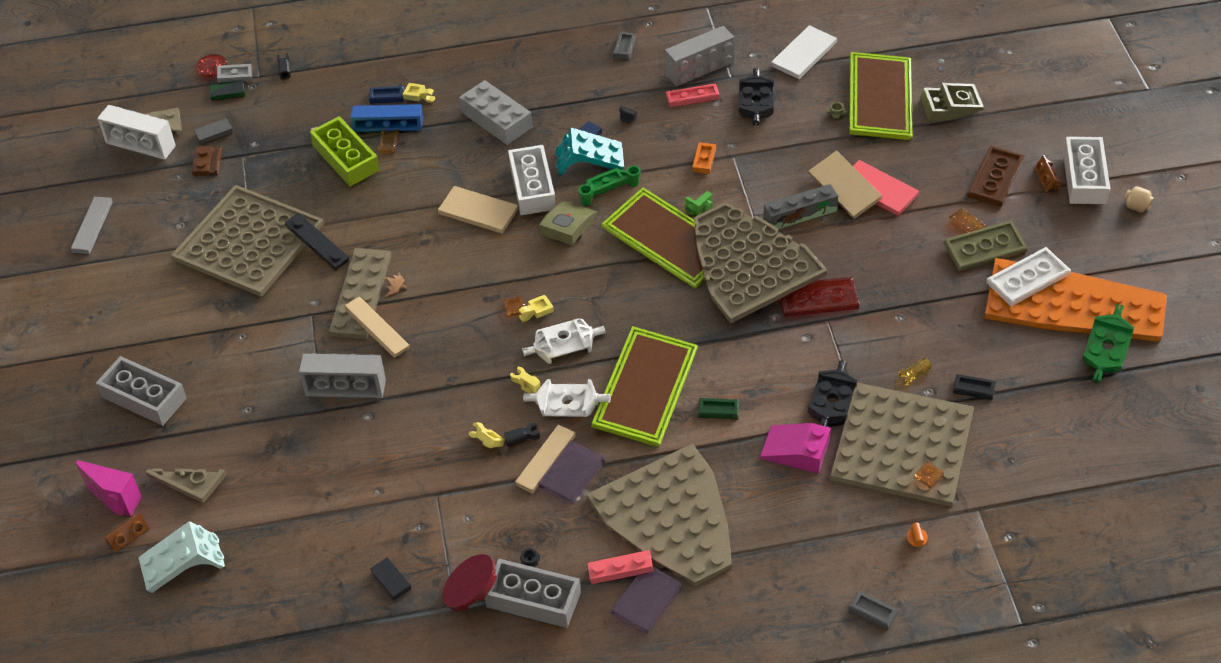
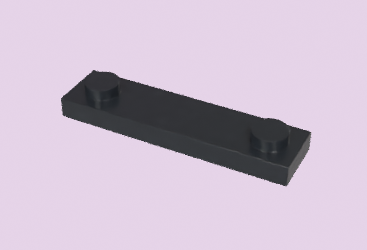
M299 212L285 222V226L334 270H337L349 261V257Z

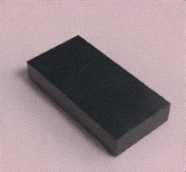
M956 374L953 393L993 400L996 381Z
M388 557L370 568L373 576L393 600H396L412 589L410 583Z

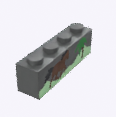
M828 184L764 204L763 220L780 229L837 211L838 195L832 185Z

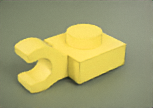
M409 83L403 92V98L407 100L420 101L423 98L429 103H433L435 100V96H432L434 90L425 89V85Z
M542 295L528 301V306L521 307L519 309L521 313L519 318L522 322L530 320L533 315L536 318H540L554 312V307L548 298Z
M517 367V373L520 375L510 374L511 380L514 383L520 384L522 390L528 394H536L541 388L538 378L527 374L522 367Z
M473 423V426L477 428V432L470 431L468 433L472 438H479L483 441L482 444L488 448L503 446L504 438L492 430H487L482 423Z

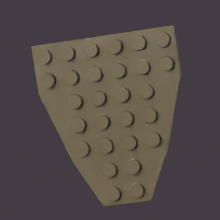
M725 202L694 217L697 252L710 297L730 323L827 275V269L805 244L801 243L799 245L793 241V237L781 234L779 229L758 216H748L744 210L734 208L731 204Z
M693 443L586 494L587 500L608 530L611 532L615 531L624 542L634 545L638 552L650 550L652 563L660 568L666 567L673 571V575L685 579L687 583L696 587L732 569L728 523L714 472Z

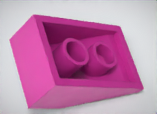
M813 423L771 425L760 459L819 474L830 442L831 428Z
M77 460L76 465L86 487L113 513L119 516L126 515L131 517L142 498L133 474Z

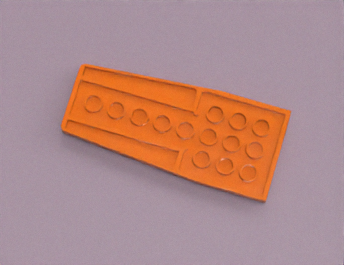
M995 258L992 276L1017 262ZM1071 272L1067 277L1013 306H1010L990 287L984 319L1042 329L1090 334L1095 316L1111 315L1114 313L1116 304H1120L1119 309L1122 304L1124 308L1121 317L1134 326L1131 339L1161 341L1167 295L1161 292Z

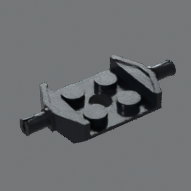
M756 68L753 69V76L739 80V114L743 117L752 118L754 126L756 122L757 126L760 124V118H769L774 114V80L760 76L759 68H757V72Z
M840 360L836 370L819 371L814 393L810 404H808V413L812 418L820 420L821 426L827 427L830 423L841 424L847 420L855 387H857L858 380L845 372L846 361ZM835 398L837 401L832 403L828 399Z

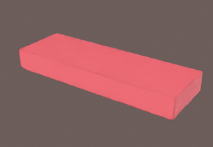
M716 83L666 92L669 108L720 99Z

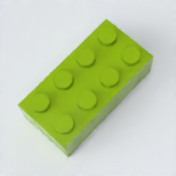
M340 116L310 131L313 147L349 186L380 171L377 155Z

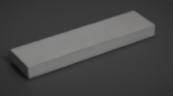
M94 196L71 247L72 253L90 254L113 203L111 198Z

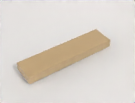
M360 296L345 305L344 309L394 358L409 349V344Z
M558 425L515 481L516 486L533 494L576 437L575 432Z

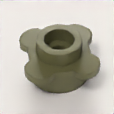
M833 102L826 109V112L831 114L834 119H839L842 115L847 114V109H844L842 103Z

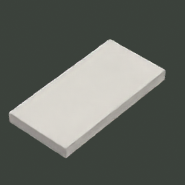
M809 25L771 62V66L800 79L837 43V38Z
M1045 247L987 278L986 283L1010 306H1013L1070 275L1071 270Z

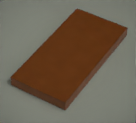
M990 146L968 191L967 197L1002 207L1024 161L1025 155Z

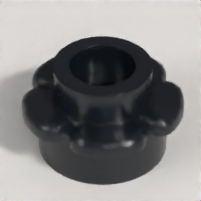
M533 548L525 549L520 555L521 564L536 567L541 559L539 553Z

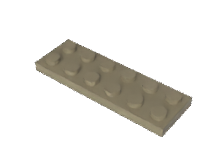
M354 249L329 330L330 337L367 340L369 333L344 308L346 304L360 296L376 311L390 263L391 251Z

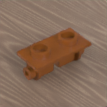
M1043 155L1034 169L1046 193L1051 188L1059 190L1061 189L1062 182L1055 175L1056 171L1053 163Z
M141 513L136 516L133 515V518L110 534H106L107 536L104 539L108 545H111L115 553L150 529Z

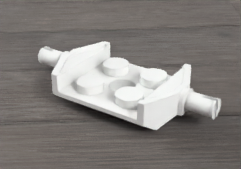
M578 318L536 331L533 346L522 348L524 357L536 353L548 364L552 363L551 358L586 348L588 353H590L593 338L606 334L605 328L602 326L592 329L583 319ZM561 335H566V336H568V337L565 338V339L559 338V336H561Z
M547 379L538 390V393H524L523 400L524 402L535 401L539 405L542 416L587 417L592 414L598 402H610L611 396L610 394L596 393L591 379H588V384H551L550 379ZM567 400H572L570 404H563Z

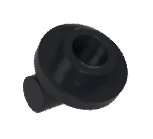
M625 106L619 108L620 119L623 122L631 123L637 119V111Z

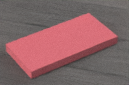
M861 160L853 165L882 195V199L876 205L897 216L919 195L917 189Z

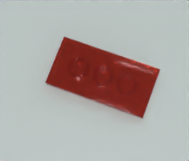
M853 277L816 280L780 298L784 317L854 310L860 307Z

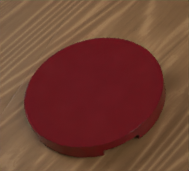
M486 554L474 555L462 562L452 572L444 586V603L451 610L459 612L467 610L468 606L477 600L481 602L490 592L496 581V562Z

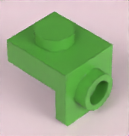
M708 191L696 201L688 196L685 198V211L695 217L713 207V194Z

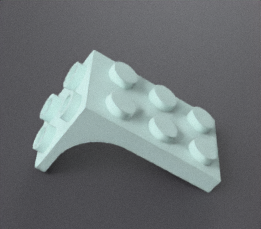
M189 521L138 557L146 590L151 593L155 592L184 570L195 565L209 564L222 569L225 566L224 556L220 551L217 535Z

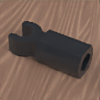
M286 53L285 58H280V55H277L279 77L282 80L289 79L291 77L289 54Z
M531 423L527 428L522 427L504 432L507 446L525 442L527 439H539L540 432H532L537 430V424Z

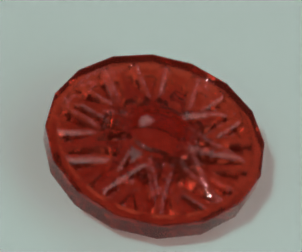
M209 54L198 60L196 68L200 75L213 77L217 76V66L228 64L224 56Z

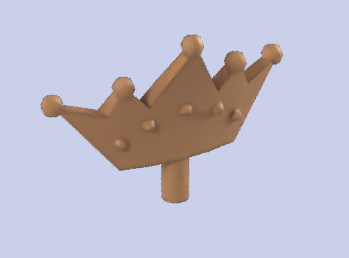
M400 272L398 276L393 275L394 278L385 277L391 285L386 287L389 289V292L385 297L398 294L401 288L407 290L408 286L403 285L405 280L400 275Z

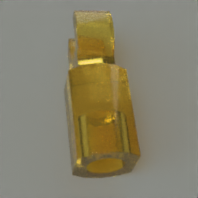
M923 357L910 365L908 369L899 370L897 377L905 376L904 384L908 385L912 382L913 378L915 379L932 368L931 362L926 357Z

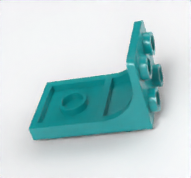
M570 128L568 133L564 134L560 146H557L555 150L558 175H563L570 165L578 162H588L609 169H624L621 142L585 131Z

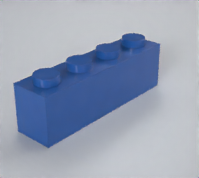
M422 104L353 106L351 114L352 129L354 132L422 130Z

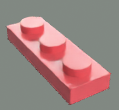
M650 550L588 563L591 584L654 572Z

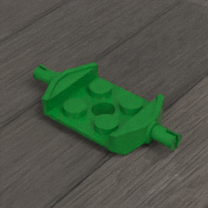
M1116 304L1114 313L1111 315L1095 316L1082 358L1088 366L1095 369L1092 379L1094 382L1097 379V383H1100L1105 372L1122 370L1134 326L1121 317L1124 308L1122 304L1120 309V304ZM1106 342L1111 343L1113 348L1107 350L1103 348L1102 344Z

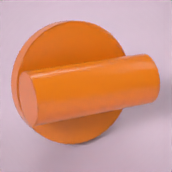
M913 523L911 525L912 529L907 532V542L913 547H922L927 543L928 535L920 528L919 523Z

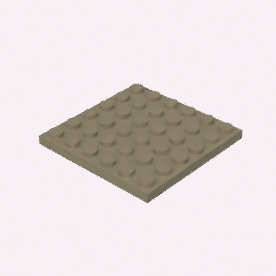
M235 185L172 253L171 257L173 261L262 297L306 246L304 242L285 226V222L299 212L314 227L320 230L324 225V220Z
M857 383L830 481L952 507L974 407Z

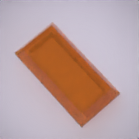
M395 129L396 131L382 130L378 147L379 153H395L400 129Z
M963 208L949 216L951 221L966 232L988 227Z

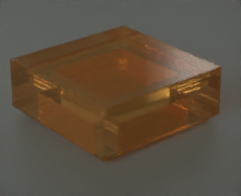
M522 295L504 299L507 317L521 314L519 309L525 306Z
M927 461L915 473L914 478L931 489L943 477L944 472Z

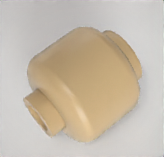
M1139 186L1128 190L1124 198L1127 201V208L1139 213H1143L1145 210L1148 211L1154 199L1151 191Z

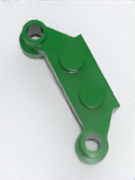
M636 165L629 166L626 171L615 168L587 179L586 184L581 185L578 189L581 204L588 206L592 203L594 196L624 184H629L632 187L638 186L641 169Z

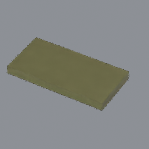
M1012 220L947 238L943 242L959 272L995 262V258L1005 259L1026 253L1028 249Z

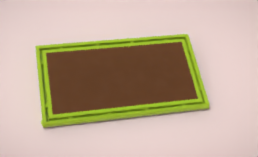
M857 52L850 53L849 134L903 140L913 139L911 58Z
M641 188L601 224V228L693 288H698L705 281L697 252L694 219L647 189Z
M632 326L604 393L610 394L611 400L610 402H600L591 427L660 447L698 346Z

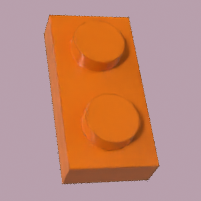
M699 142L692 172L710 174L716 152V144Z

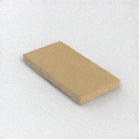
M835 151L809 170V174L821 187L828 184L832 185L838 195V204L853 219L882 199V195L838 151Z
M454 186L439 207L438 214L503 234L517 213L518 205Z

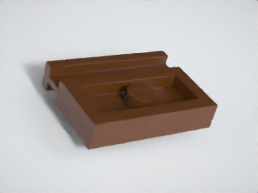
M213 146L196 147L192 166L193 176L219 174L222 156L221 146H218V148Z

